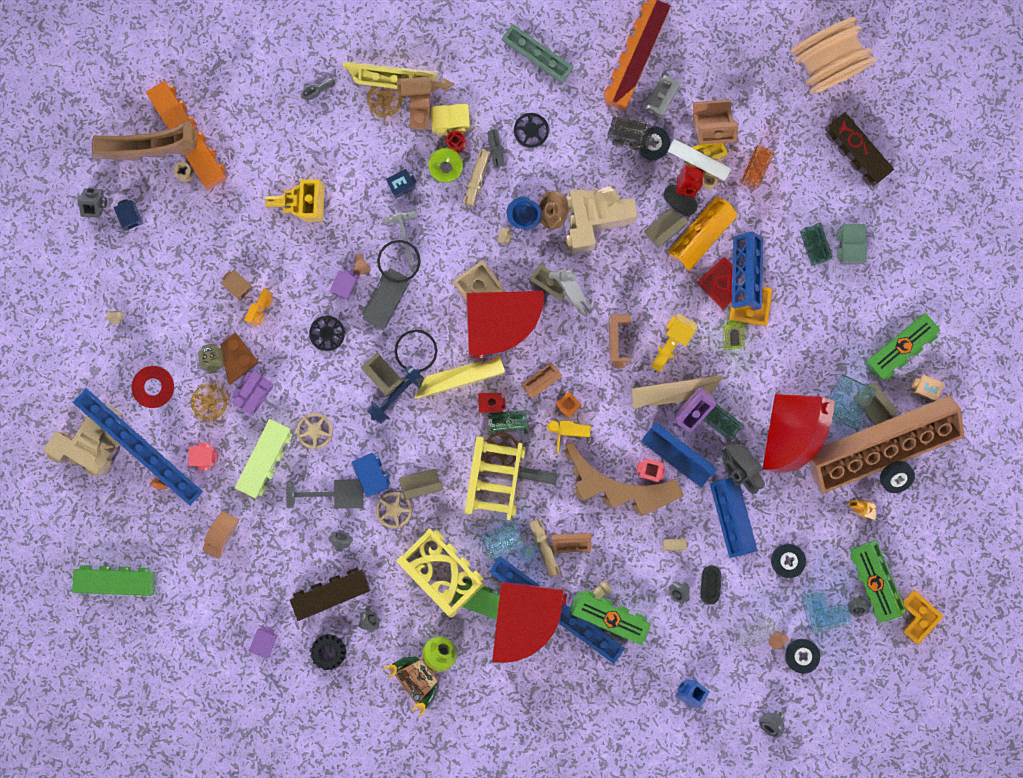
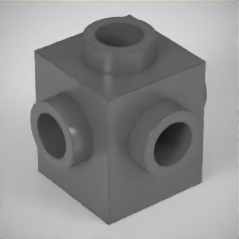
M92 187L83 189L77 199L80 216L100 218L103 209L107 207V198L104 197L103 189Z

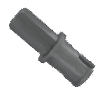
M497 129L489 130L487 135L493 167L506 166L502 152L504 147L501 146L499 132Z
M521 467L519 470V478L536 481L537 484L542 482L556 485L558 473L541 471L540 468L535 470Z

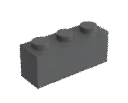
M389 268L388 272L384 271L392 279L401 280L408 278ZM381 276V285L379 288L374 289L370 305L367 304L362 311V315H364L363 320L384 331L411 280L397 283Z

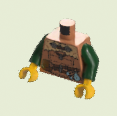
M416 656L403 657L392 663V665L383 667V670L390 669V675L386 677L389 678L395 675L416 703L412 708V712L418 708L420 714L417 717L422 716L426 708L435 699L439 686L437 682L439 679L435 675L437 671L428 667L423 658L419 659Z

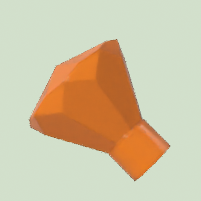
M155 477L150 483V486L158 490L168 489V486L158 477Z

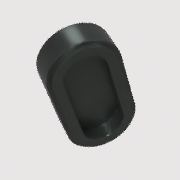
M669 185L663 193L664 200L684 216H691L696 212L698 205L693 197L676 193V185Z
M710 565L702 571L700 597L704 603L714 604L720 598L721 571L718 567Z

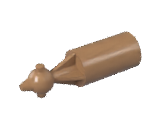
M429 77L398 79L397 90L399 96L426 95L439 88L448 92L455 83L445 78H442L440 82L430 80Z

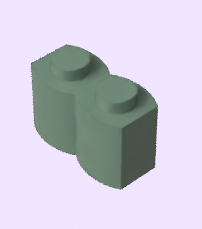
M842 224L836 233L837 240H840V248H837V259H840V264H864L867 259L866 225Z

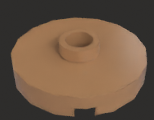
M546 192L539 202L543 214L541 224L548 229H558L564 225L567 219L568 203L561 192Z

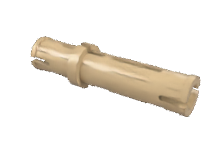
M479 150L470 183H467L468 189L463 204L466 206L475 207L478 193L482 189L481 184L488 160L491 156L489 151Z
M541 518L529 522L535 537L533 540L538 545L548 576L552 577L561 573L548 541L549 536L543 528Z

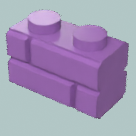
M253 370L252 373L248 372L244 377L242 388L236 389L232 395L234 399L232 403L254 416L275 385Z
M698 387L675 414L676 423L689 433H692L696 425H699L716 406L714 397L703 388Z

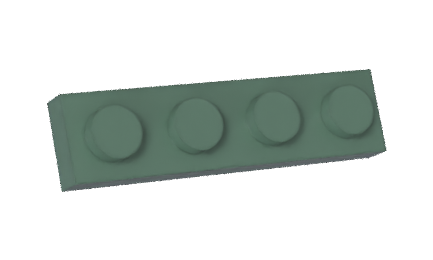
M514 24L510 26L501 38L502 42L562 84L574 68Z

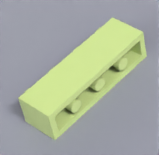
M272 419L268 420L235 489L257 499L259 496L264 495L267 489L265 484L268 478L272 479L276 469L274 466L276 462H280L285 452L282 450L285 444H289L292 440V429Z

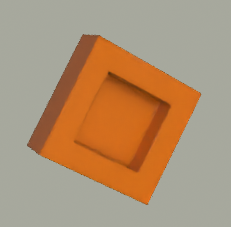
M569 391L555 404L567 418L582 406Z

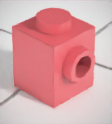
M198 443V446H189L188 466H198V470H209V467H215V463L218 462V451H215V447H210V443Z
M644 458L642 462L639 461L636 472L639 473L638 477L656 483L659 482V479L662 480L665 473L664 463Z

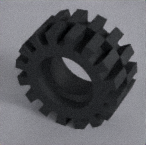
M327 634L319 637L313 642L310 649V657L313 660V664H316L319 669L322 668L323 670H333L339 667L346 657L345 644L336 635ZM325 645H332L336 650V655L331 660H326L321 655V649Z

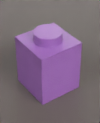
M339 270L331 286V294L349 301L358 282L355 274L348 270L344 272Z
M265 626L263 629H257L249 652L267 659L278 636L274 634L275 630Z

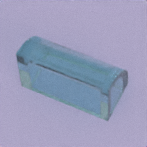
M516 520L480 534L489 560L526 546Z

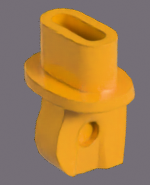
M863 499L851 500L848 506L853 508L858 515L876 520L877 508L875 504Z

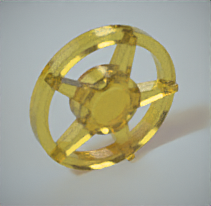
M372 86L367 94V104L370 110L381 117L395 114L402 105V96H399V98L392 97L389 93L390 88L378 93L374 90L378 86ZM372 92L377 96V103L373 106L370 104ZM399 101L397 107L390 112L389 106L391 103ZM378 106L385 107L387 113L378 112L375 108Z
M211 384L203 385L193 393L191 407L199 418L215 420L225 412L227 397L221 388ZM210 388L208 395L204 397L197 395L201 390ZM213 388L222 394L223 399H216L213 396ZM195 398L201 400L202 408L199 412L195 408ZM224 401L222 410L217 414L215 410L217 403ZM205 410H211L215 416L204 417L200 414Z

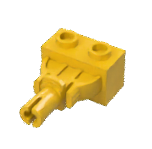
M300 179V185L295 186L291 190H284V194L281 196H265V200H267L265 201V207H283L284 213H292L304 222H323L325 185L319 179Z
M679 312L676 317L672 315L665 327L668 329L666 335L669 338L664 346L659 345V353L651 367L661 372L668 359L673 358L675 353L672 351L678 342L687 346L698 324Z

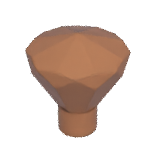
M355 255L356 263L353 273L355 275L369 273L371 268L364 261L363 255Z
M772 631L768 637L769 645L773 649H782L789 640L787 635H783L779 631Z

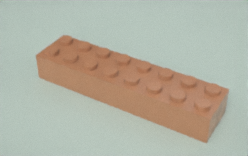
M949 395L822 446L815 457L809 461L815 484L821 493L824 494L879 472L893 462L909 460L964 438L961 408Z

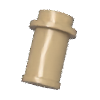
M686 538L663 539V552L676 550L683 552V550H687Z
M606 581L600 582V585L592 591V593L596 594L594 598L601 600L606 594H610L612 588Z

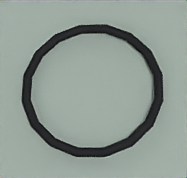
M394 240L385 244L379 251L377 264L382 276L389 281L400 283L406 282L416 275L419 271L421 260L418 250L410 242ZM393 243L408 244L417 254V268L406 279H392L381 268V254L387 246Z
M417 329L410 330L401 335L397 340L394 350L395 357L399 365L407 369L398 358L397 349L399 342L409 333L418 332L425 334L433 342L435 353L431 363L425 368L420 369L422 372L431 367L435 362L438 352L437 345L433 337L427 332Z

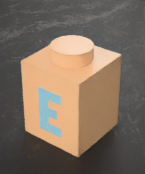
M921 375L912 382V394L934 402L939 399L945 383Z

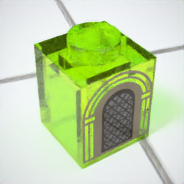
M737 321L726 322V325L722 327L723 350L743 349L745 347L743 324L738 325Z

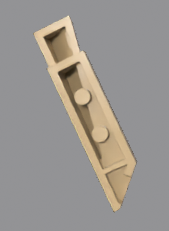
M719 375L632 388L630 393L633 409L649 404L651 406L687 401L698 387L711 394L723 376Z

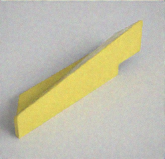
M343 62L342 65L350 72L357 84L397 89L398 79L429 77L430 80L436 81L438 72L353 62Z
M497 356L484 363L480 361L426 376L418 392L415 394V399L504 375L505 371L501 357Z

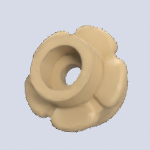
M704 172L702 187L706 190L716 187L718 184L717 177Z
M502 227L497 242L502 243V245L510 241L512 232L509 231V227Z
M108 311L107 318L105 319L109 320L110 324L121 323V319L125 317L122 311Z

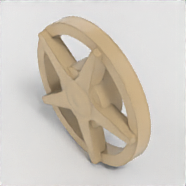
M311 413L304 416L298 423L297 437L301 444L307 448H322L332 438V424L324 415ZM312 416L321 417L317 424H311L307 420V418ZM305 420L308 425L307 432L300 435V427ZM324 420L329 425V434L322 431L321 424ZM321 435L329 436L323 444L316 446L317 438ZM309 436L312 438L313 446L306 444L301 437Z
M387 493L379 499L376 505L378 520L388 528L402 527L411 517L412 506L409 499L405 500L409 509H402L398 504L400 497L404 499L401 493ZM398 495L393 503L388 504L383 500L388 496ZM381 502L387 507L386 513L382 517L379 515ZM401 512H409L406 520L399 524L398 516H400ZM388 516L394 518L396 525H389L382 519Z

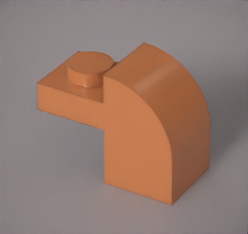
M430 94L410 96V130H429Z
M222 511L207 532L202 550L219 559L224 552L228 540L234 534L239 519Z

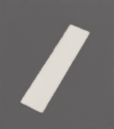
M675 139L668 152L723 181L726 180L731 171V168Z

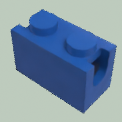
M372 452L351 462L366 498L389 488L387 484L390 481L386 473L382 474L380 469L382 463L378 455L374 456Z

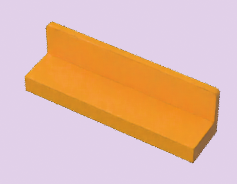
M716 196L669 249V255L680 261L690 271L738 216L731 204Z

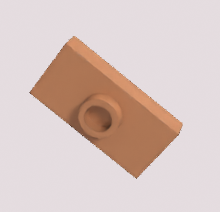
M551 362L521 386L533 399L562 377V374Z
M591 533L552 535L553 553L591 551Z

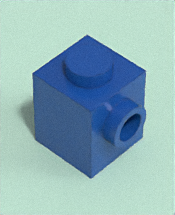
M685 679L678 686V692L675 696L689 707L701 708L710 691L696 680Z

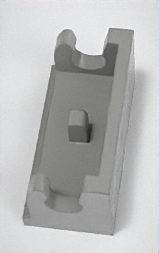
M666 75L661 77L644 111L662 120L681 82Z

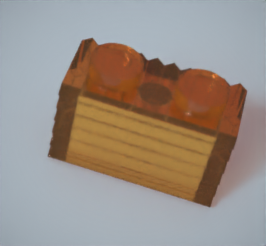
M757 145L740 183L754 190L758 189L775 154L774 151Z

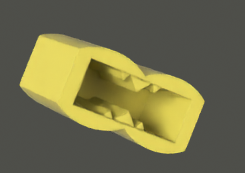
M468 104L430 107L432 132H436V135H447L450 131H459L464 134L466 130H470Z

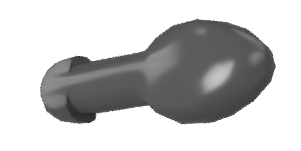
M328 78L327 81L319 85L305 87L301 92V98L305 100L316 98L320 92L330 87L333 88L335 80Z

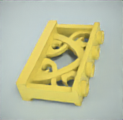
M429 528L396 562L449 617L453 618L485 586L482 582L484 578L476 570L472 572L468 568L471 564L463 556L459 558L455 554L457 550L450 543L446 545L442 541L444 536L437 529L433 532ZM429 541L436 542L438 548L432 550L430 546V555H426L424 551L425 544ZM443 548L450 554V556L441 554ZM420 550L422 557L409 562L408 560ZM431 562L450 563L452 572L451 584L447 581H437L432 585L429 583L433 576ZM424 564H427L429 568L427 574L421 573V570L426 568ZM458 564L465 570L464 572L459 573ZM464 577H469L472 580V586L469 590L458 589V584L462 586L467 585L463 583ZM441 585L450 587L449 590L445 588L443 593L439 592ZM456 592L462 594L463 596L451 606L450 604Z

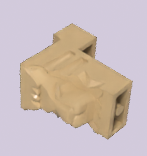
M612 186L587 192L585 189L570 190L569 196L566 197L568 212L571 211L572 214L569 219L571 229H569V234L566 235L565 239L567 250H571V254L592 251L596 245L593 231L635 224L638 215L634 198L620 200L616 189L612 188Z
M104 403L119 417L122 415L120 411ZM87 416L74 438L67 433L55 431L43 451L48 454L47 458L56 463L70 462L76 466H84L85 472L99 477L100 475H107L113 463L111 459L116 454L120 444Z

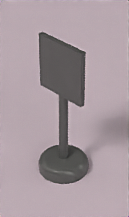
M358 479L334 480V492H295L294 483L286 481V508L294 507L295 497H334V509L363 508V489Z

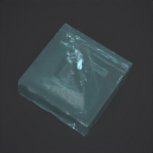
M533 542L524 546L522 559L527 562L530 561L538 546Z

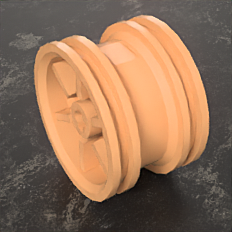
M851 17L838 22L791 49V55L797 56L794 59L795 63H803L810 76L805 84L812 87L809 90L811 95L824 91L877 62L876 57H871L873 53L872 48L864 49L858 38V33L862 31L861 25L856 26L858 22L857 17Z

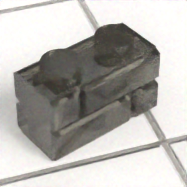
M614 116L607 138L614 146L623 147V145H627L632 150L640 151V148H648L653 127L648 122Z

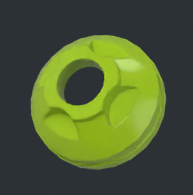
M441 148L431 155L428 167L434 179L442 183H450L460 176L463 169V161L455 150ZM448 162L451 164L452 169L449 173L441 171L440 166L442 163Z
M435 636L428 640L423 647L422 655L424 662L435 671H447L457 660V648L446 637ZM440 645L447 647V655H442L439 652L438 647Z

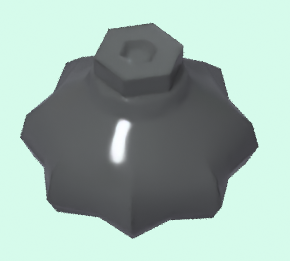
M340 530L332 532L329 541L336 551L342 552L344 548L350 546L353 538L349 533Z
M675 582L669 586V595L675 602L684 604L690 600V587L688 584Z
M855 595L853 600L848 603L847 612L853 616H863L870 612L871 604L865 601L862 596Z
M370 609L361 612L359 622L361 629L373 633L380 628V619L377 617L376 612H372Z

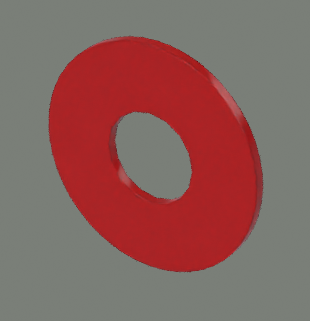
M159 366L142 368L136 373L132 381L131 390L133 397L140 405L146 408H159L165 405L174 393V381L171 374ZM149 379H157L161 383V390L157 395L146 393L144 386Z

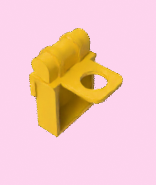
M565 420L559 422L550 421L547 424L548 431L557 433L556 454H559L560 435L589 438L591 426L579 425L573 421Z

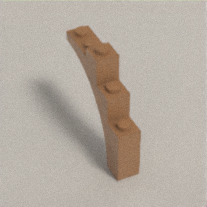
M184 121L172 129L149 134L125 136L94 135L91 140L92 158L136 161L140 157L164 158L166 154L190 155L193 149H196L195 128H192V122Z
M573 442L565 445V456L568 461L572 460L575 466L572 470L576 478H581V481L575 483L576 488L573 489L578 499L582 498L585 501L604 491L605 495L602 497L607 507L611 506L613 509L633 499L632 507L635 513H640L641 516H644L684 496L676 479L649 486L617 482L591 467L580 455Z

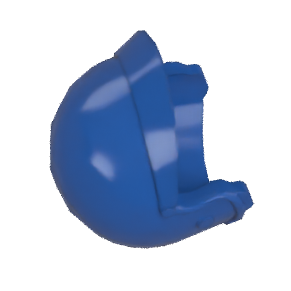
M526 197L512 200L506 211L509 223L515 228L523 230L536 228L541 223L543 217L541 207L535 201Z

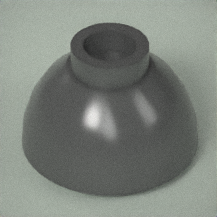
M775 710L774 713H766L759 718V725L767 734L773 737H781L784 732V715L781 712Z

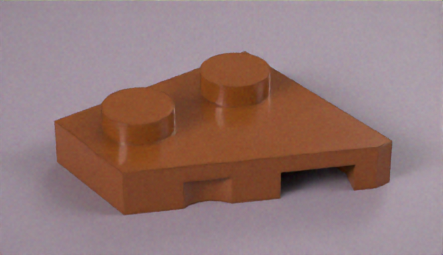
M236 332L220 344L229 385L233 384L259 363Z

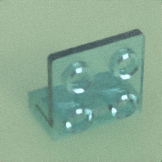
M842 374L828 396V399L835 400L832 419L858 431L861 426L862 415L876 395L877 390Z

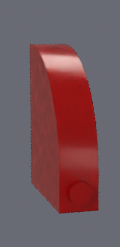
M544 291L466 293L468 355H473V359L484 358V354L503 352L521 343L529 336L538 323L543 308Z
M775 394L762 469L776 473L795 471L811 461L823 446L829 433L835 400L817 396Z
M501 582L492 662L508 663L525 659L539 651L550 640L558 626L562 605L566 606L567 594H563V589Z

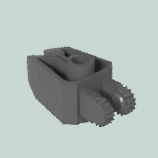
M733 442L721 451L723 464L736 485L740 486L743 484L748 492L756 494L759 489L765 486V482L759 474L762 470L761 464L744 446Z

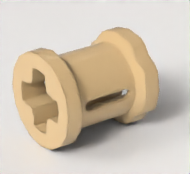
M179 162L174 166V174L180 181L188 182L193 178L194 171L186 162ZM182 169H185V171H186V174H185V175L182 174V172H181Z

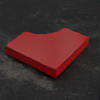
M725 256L696 282L722 310L732 302L733 265Z

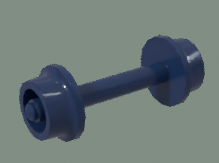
M411 365L405 370L402 369L401 372L407 378L379 407L373 401L370 402L371 406L367 412L371 415V420H377L382 424L385 420L391 419L384 413L412 383L418 388L421 387L420 384L425 378L420 374V369H415Z

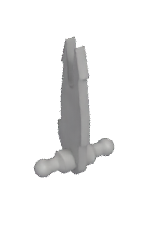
M397 211V214L383 218L382 222L385 225L392 222L394 224L399 223L403 240L408 241L403 222L408 221L409 218H416L418 213L416 211L410 213ZM404 244L410 270L414 271L409 245Z
M562 269L556 273L550 272L549 278H555L563 288V293L567 299L578 309L580 314L588 317L580 302L590 312L591 308L581 288L575 281L576 275L572 271Z

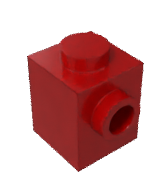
M685 165L677 176L676 193L694 197L703 186V170Z
M478 393L479 413H502V409H506V399L502 397V393Z

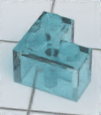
M818 589L800 594L810 632L818 633L852 624L848 606L846 604H839L827 607L823 590Z

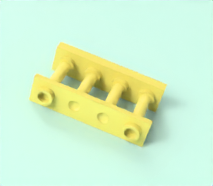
M476 436L465 513L472 514L473 510L478 508L508 513L507 520H511V516H515L517 505L513 504L519 462L520 458L524 459L526 449L522 447V443H518V448L487 444V441H484V437ZM488 451L516 456L515 467L484 463L481 460L482 453ZM485 470L513 475L512 486L481 482L482 480L478 479L479 472ZM481 489L511 494L509 505L478 501L479 499L475 498L476 491Z

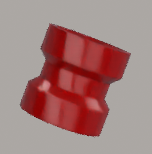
M452 131L447 135L446 143L448 148L455 150L457 153L464 151L466 141L461 132Z

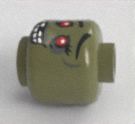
M216 344L204 345L198 351L200 369L207 371L208 374L219 372L218 369L224 366L222 349L217 347Z

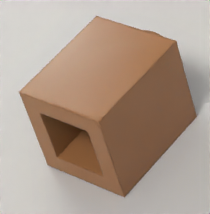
M235 270L227 272L222 278L223 282L221 284L240 301L253 288Z

